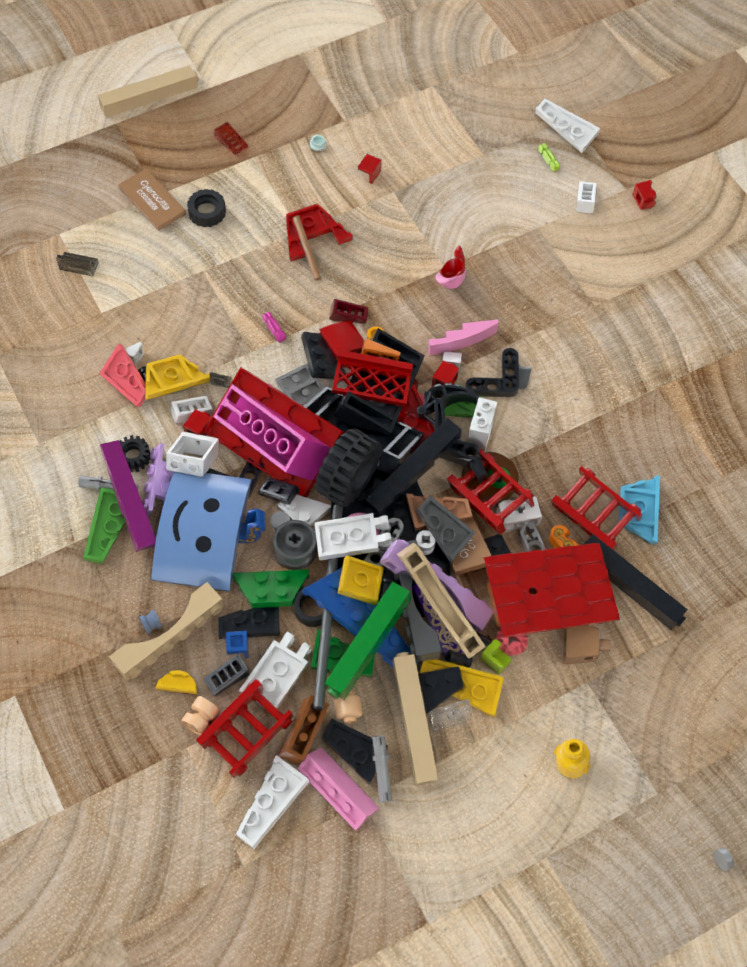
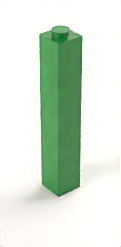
M394 582L391 583L325 681L329 695L336 699L338 697L343 700L346 699L411 601L409 590Z

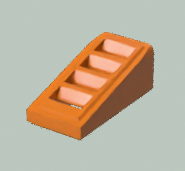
M364 340L361 354L390 359L389 357L391 356L393 357L391 360H399L400 352L374 341Z

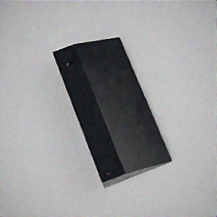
M378 328L370 340L400 352L398 361L413 364L408 390L409 394L425 355ZM358 372L362 378L369 376L368 372ZM355 375L350 380L352 384L359 381ZM384 375L377 376L381 382L388 379ZM373 378L366 382L370 387L377 385ZM395 379L399 385L406 382L405 379ZM391 382L384 385L389 391L396 388ZM362 384L356 387L359 392L367 390ZM381 388L374 391L376 395L382 396L385 394ZM348 391L346 395L342 396L334 417L350 426L390 435L403 406L362 399ZM399 391L392 394L396 399L403 400V396Z
M328 386L304 405V407L345 433L347 430L357 429L378 441L382 451L376 468L387 475H391L414 452L424 433L400 421H396L390 435L346 424L334 417V413L343 395L332 393V388Z

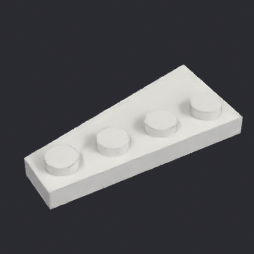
M544 99L536 108L535 113L581 153L599 134V127L547 99Z

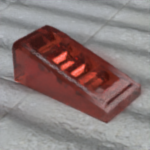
M228 121L214 130V137L234 155L248 148L247 143Z

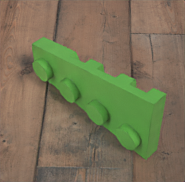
M100 488L83 561L103 564L126 523L125 517H122L114 490Z

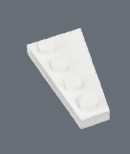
M277 755L273 760L270 771L267 772L264 778L265 781L260 791L258 790L251 809L246 813L236 833L237 837L252 849L256 848L309 783L308 778Z

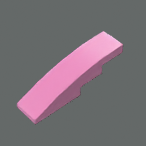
M498 320L462 323L461 330L446 331L445 338L430 339L428 345L429 356L442 354L444 351L451 352L462 349L497 333Z

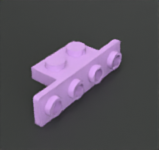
M163 443L153 448L150 453L152 461L147 470L149 477L144 486L145 498L142 500L147 516L153 510L155 498L165 501L174 471L166 470V461L162 460Z

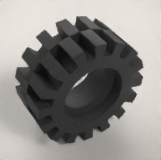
M130 435V439L124 437V442L122 440L119 441L131 472H133V469L139 472L140 467L142 470L145 469L144 464L148 466L151 458L149 445L145 442V439L142 438L140 440V436H136L134 439L133 435ZM137 449L140 451V455L136 458L130 459L126 457V453L129 450Z

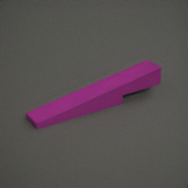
M119 440L100 444L122 517H125L135 552L155 547V535Z

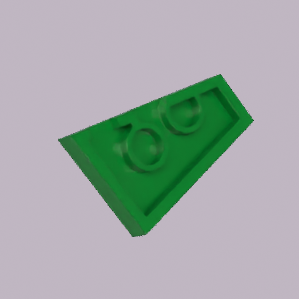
M317 629L311 670H317L321 636V630ZM331 637L327 672L334 670L350 646L336 637ZM375 655L361 676L372 678Z

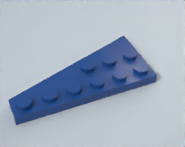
M342 568L301 591L306 596L310 595L316 600V604L319 607H324L329 611L332 617L355 637L377 606V604L372 605L338 594ZM393 626L377 651L382 656V659L391 667H393V658L397 657V654L408 652L410 655L408 645Z

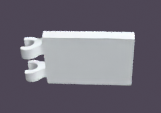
M373 513L314 522L320 560L379 551L378 546L389 547L392 543L390 533L376 535V529H389L388 516L374 518Z
M289 632L284 635L280 643L274 640L239 692L242 693L257 679L264 688L262 695L278 709L309 664L305 658L312 651L310 649L311 646L304 642L297 653L289 650L288 648L295 641L294 635Z

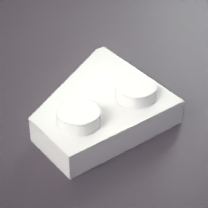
M296 495L290 505L280 502L278 509L287 513L290 520H300L312 527L315 525L314 522H318L331 511V506Z

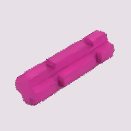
M271 312L264 313L262 319L272 334L276 336V340L280 343L285 341L286 334L281 330L282 328L273 318Z

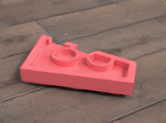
M118 344L99 374L136 407H141L146 399V384L124 346Z

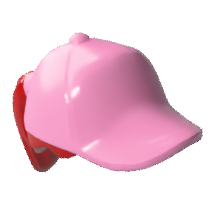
M460 245L454 251L455 258L447 261L435 277L438 283L448 289L459 287L466 276L465 256Z

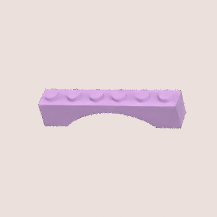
M400 539L392 542L380 563L395 574H409L397 553L410 544ZM430 563L440 582L476 632L483 631L494 612L489 608L488 603L476 598L471 590L463 588L455 578L447 576L438 565Z

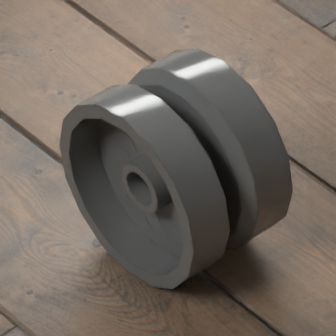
M300 520L286 521L278 526L274 532L273 546L275 558L282 567L288 570H301L312 564L317 553V539L313 528Z

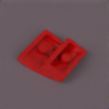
M352 321L338 322L320 329L322 338L336 360H338L340 350L354 353L362 352L364 340Z

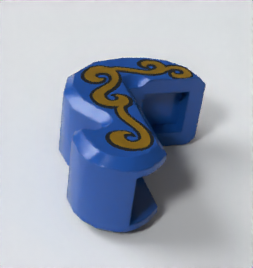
M251 509L248 511L245 522H242L238 543H252L261 538V532H264L266 528V513L263 510Z

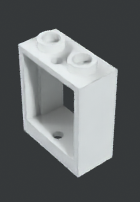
M480 397L470 426L468 442L476 444L479 447V451L485 452L494 422L497 402Z
M182 432L166 453V470L204 477L218 456L219 438ZM184 452H185V453H191V454L201 455V456H203V458L201 459V458L186 456V455H183V454H184Z

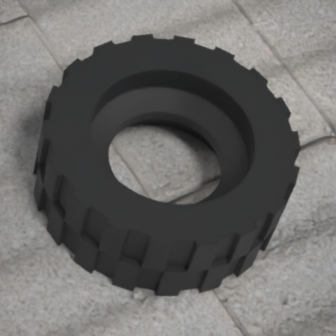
M212 189L198 190L187 201L189 218L197 226H216L226 216L223 196ZM204 203L214 204L215 210L210 213H201L198 207Z

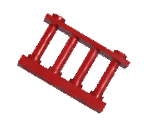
M480 450L479 454L482 457L481 463L483 467H488L494 472L474 490H469L466 487V484L475 477L472 470L458 479L451 474L447 481L450 488L460 498L468 499L470 507L501 535L506 531L503 524L505 522L504 519L524 502L531 508L534 507V495L528 488H522L496 464L491 454H486ZM499 478L506 483L488 501L482 502L478 499L479 495ZM511 490L519 496L499 514H494L491 511V507Z
M581 466L579 474L582 477L564 497L560 498L555 495L551 500L552 506L588 535L592 536L594 534L611 549L615 550L617 548L615 538L633 517L638 521L642 519L641 509L633 503L630 505L595 477L596 474L591 469H585ZM589 481L597 489L579 509L575 510L570 506V501ZM604 493L612 501L594 521L590 522L585 518V513ZM619 505L627 513L610 533H603L600 530V525Z
M257 679L196 739L204 749L212 747L233 767L229 771L233 778L237 775L239 777L243 775L252 759L281 729H287L293 722V714L290 710L283 715L262 695L264 688ZM252 701H257L277 720L269 730L247 710V706ZM237 716H242L263 736L255 745L248 741L233 726L232 721ZM222 731H227L247 751L240 761L218 741V735Z

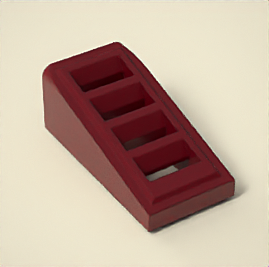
M334 298L329 319L366 323L369 307Z

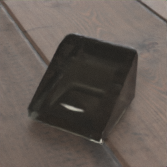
M210 372L212 385L229 388L232 376Z

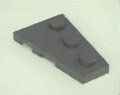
M431 495L417 510L420 518L450 563L476 533Z

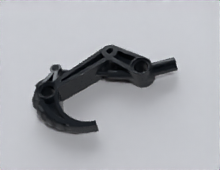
M434 384L427 392L425 391L424 404L417 408V417L420 419L426 418L435 425L436 430L445 421V407L457 402H470L477 405L480 396L471 389L462 387L459 384ZM435 413V421L428 415ZM459 439L439 457L471 468L477 480H484V477L488 476L481 463L482 457L476 444Z

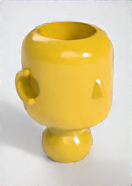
M568 739L560 746L557 745L553 754L556 756L558 771L563 776L576 779L584 774H588L591 767L590 751L583 741Z

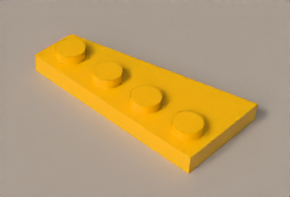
M437 659L423 661L420 673L459 666L464 686L463 689L452 696L495 718L504 677Z

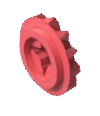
M501 629L497 632L496 639L502 643L500 650L505 654L518 655L526 649L528 645L527 634L516 636L517 642L513 641L509 646V638H503Z

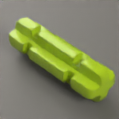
M540 144L538 150L553 172L559 170L561 165L547 144Z

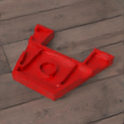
M318 203L286 214L290 262L305 257V252L300 244L301 240L293 221L295 216L300 217L308 240L332 232L338 245L353 240V235L344 230L340 223H336L332 216Z

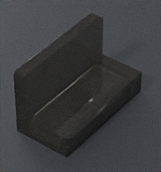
M64 252L63 255L57 254L56 256L59 270L88 276L94 275L99 263L97 258Z

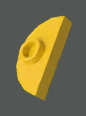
M181 670L170 671L158 680L155 687L156 690L197 694V685L194 679L187 672Z

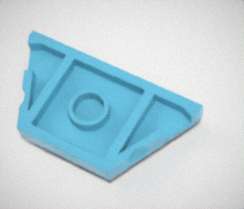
M658 475L647 481L641 480L635 484L621 486L620 497L630 505L632 503L637 505L642 513L640 521L633 517L624 528L653 545H656L658 542L660 476ZM619 506L618 522H619V521L624 517V515L627 513V511H625V510H624L622 507H620V506Z

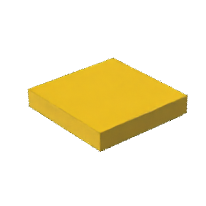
M346 555L343 562L338 594L376 605L378 603L384 567Z

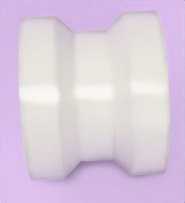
M430 531L419 532L416 537L418 547L424 555H429L434 551L436 540Z

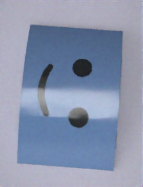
M174 471L163 504L157 532L152 567L153 581L201 587L208 582L214 590L230 592L237 558L236 551L243 517H245L251 479L210 473L200 477Z

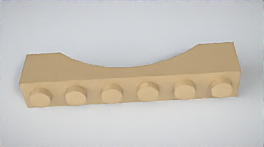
M412 543L397 553V556L467 658H471L485 648L473 627L440 582L418 545Z
M206 582L191 594L184 614L171 629L149 641L123 645L109 656L112 664L126 681L137 677L143 668L154 664L161 654L171 651L174 644L180 640H185L191 631L202 627L212 615L219 614L222 607H224L222 598Z

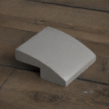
M308 363L275 379L280 391L301 405L309 402L324 389L318 378L311 377Z

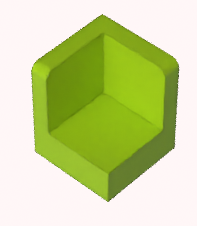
M495 638L482 652L480 660L500 675L511 663L512 659L500 650L502 643Z

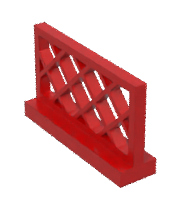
M340 350L332 393L346 395L349 391L362 399L406 407L413 364ZM340 367L350 369L351 372L344 375ZM358 372H368L369 376L362 378ZM355 375L359 381L352 384L347 378ZM384 375L388 379L381 382L377 376ZM373 378L377 385L370 387L366 382ZM395 379H405L406 382L399 385ZM344 381L348 387L345 389L338 388L337 384ZM391 382L396 388L389 391L384 385ZM362 384L367 390L359 392L356 387ZM381 388L385 394L382 396L376 395L374 391ZM399 391L403 396V400L396 399L392 394Z

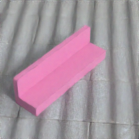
M323 748L308 754L305 761L297 768L355 831L363 825L369 816L378 811L379 807Z

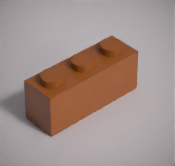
M313 695L308 696L302 701L278 755L295 765L305 761L329 707V704L325 702L323 710L314 709L315 696Z

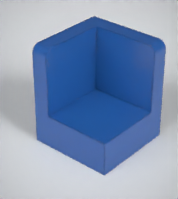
M247 631L226 632L227 654L244 653V658H249Z

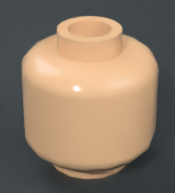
M350 692L345 700L340 697L335 699L336 718L343 720L344 724L355 723L356 719L362 716L361 698L355 695V692Z

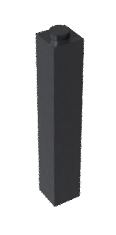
M593 534L584 543H600L609 580L666 627L672 630L676 625L680 627L686 620L684 615L688 610L598 537Z

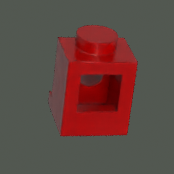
M651 180L635 184L632 195L640 210L650 209L656 205V191L651 187Z

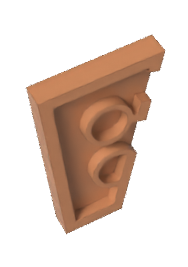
M406 493L415 531L428 529L417 513V510L429 495L421 497ZM452 497L434 498L461 521L472 519L473 515L468 499Z

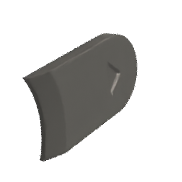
M519 366L520 390L528 386L532 367Z

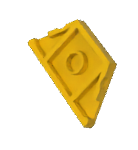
M180 354L147 363L145 398L149 400L210 382L211 375L209 373L205 375L199 371L197 365L189 362Z

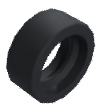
M300 591L294 601L296 618L308 627L322 625L323 613L319 616L311 617L302 612L301 606L303 601L311 596H306Z

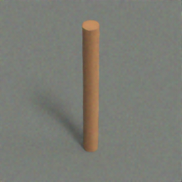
M295 216L293 221L314 280L318 281L321 279L300 217Z

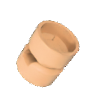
M198 696L191 705L192 711H187L181 723L200 736L210 726L209 722H213L216 719L220 710L209 700Z

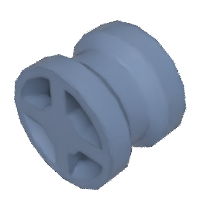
M154 610L150 611L146 616H139L147 635L154 629L162 628Z

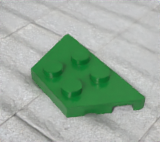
M309 569L233 573L234 582H237L240 591L247 598L251 608L293 606L297 594L303 589L305 580L310 577Z

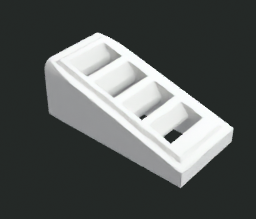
M579 182L577 212L593 213L596 183Z
M201 396L172 402L170 412L175 424L186 422L194 411L193 406L201 412H213L208 397Z

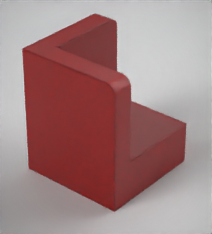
M366 154L358 165V170L369 174V183L373 184L380 174L382 160Z

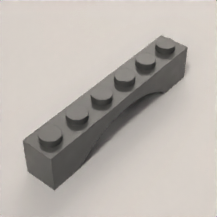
M417 540L407 541L409 544L415 543L418 545ZM394 573L395 581H399V585L409 590L411 594V601L402 613L403 618H407L408 623L405 625L406 635L411 638L412 642L409 644L410 655L414 654L416 662L439 659L441 648L437 632L421 617L413 599V578L410 574Z

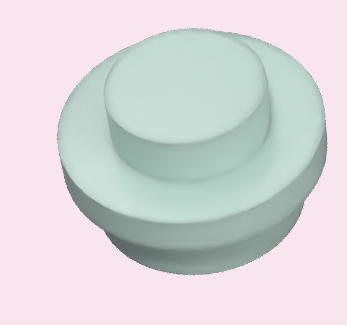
M315 135L310 140V147L315 151H321L326 147V140L321 135Z

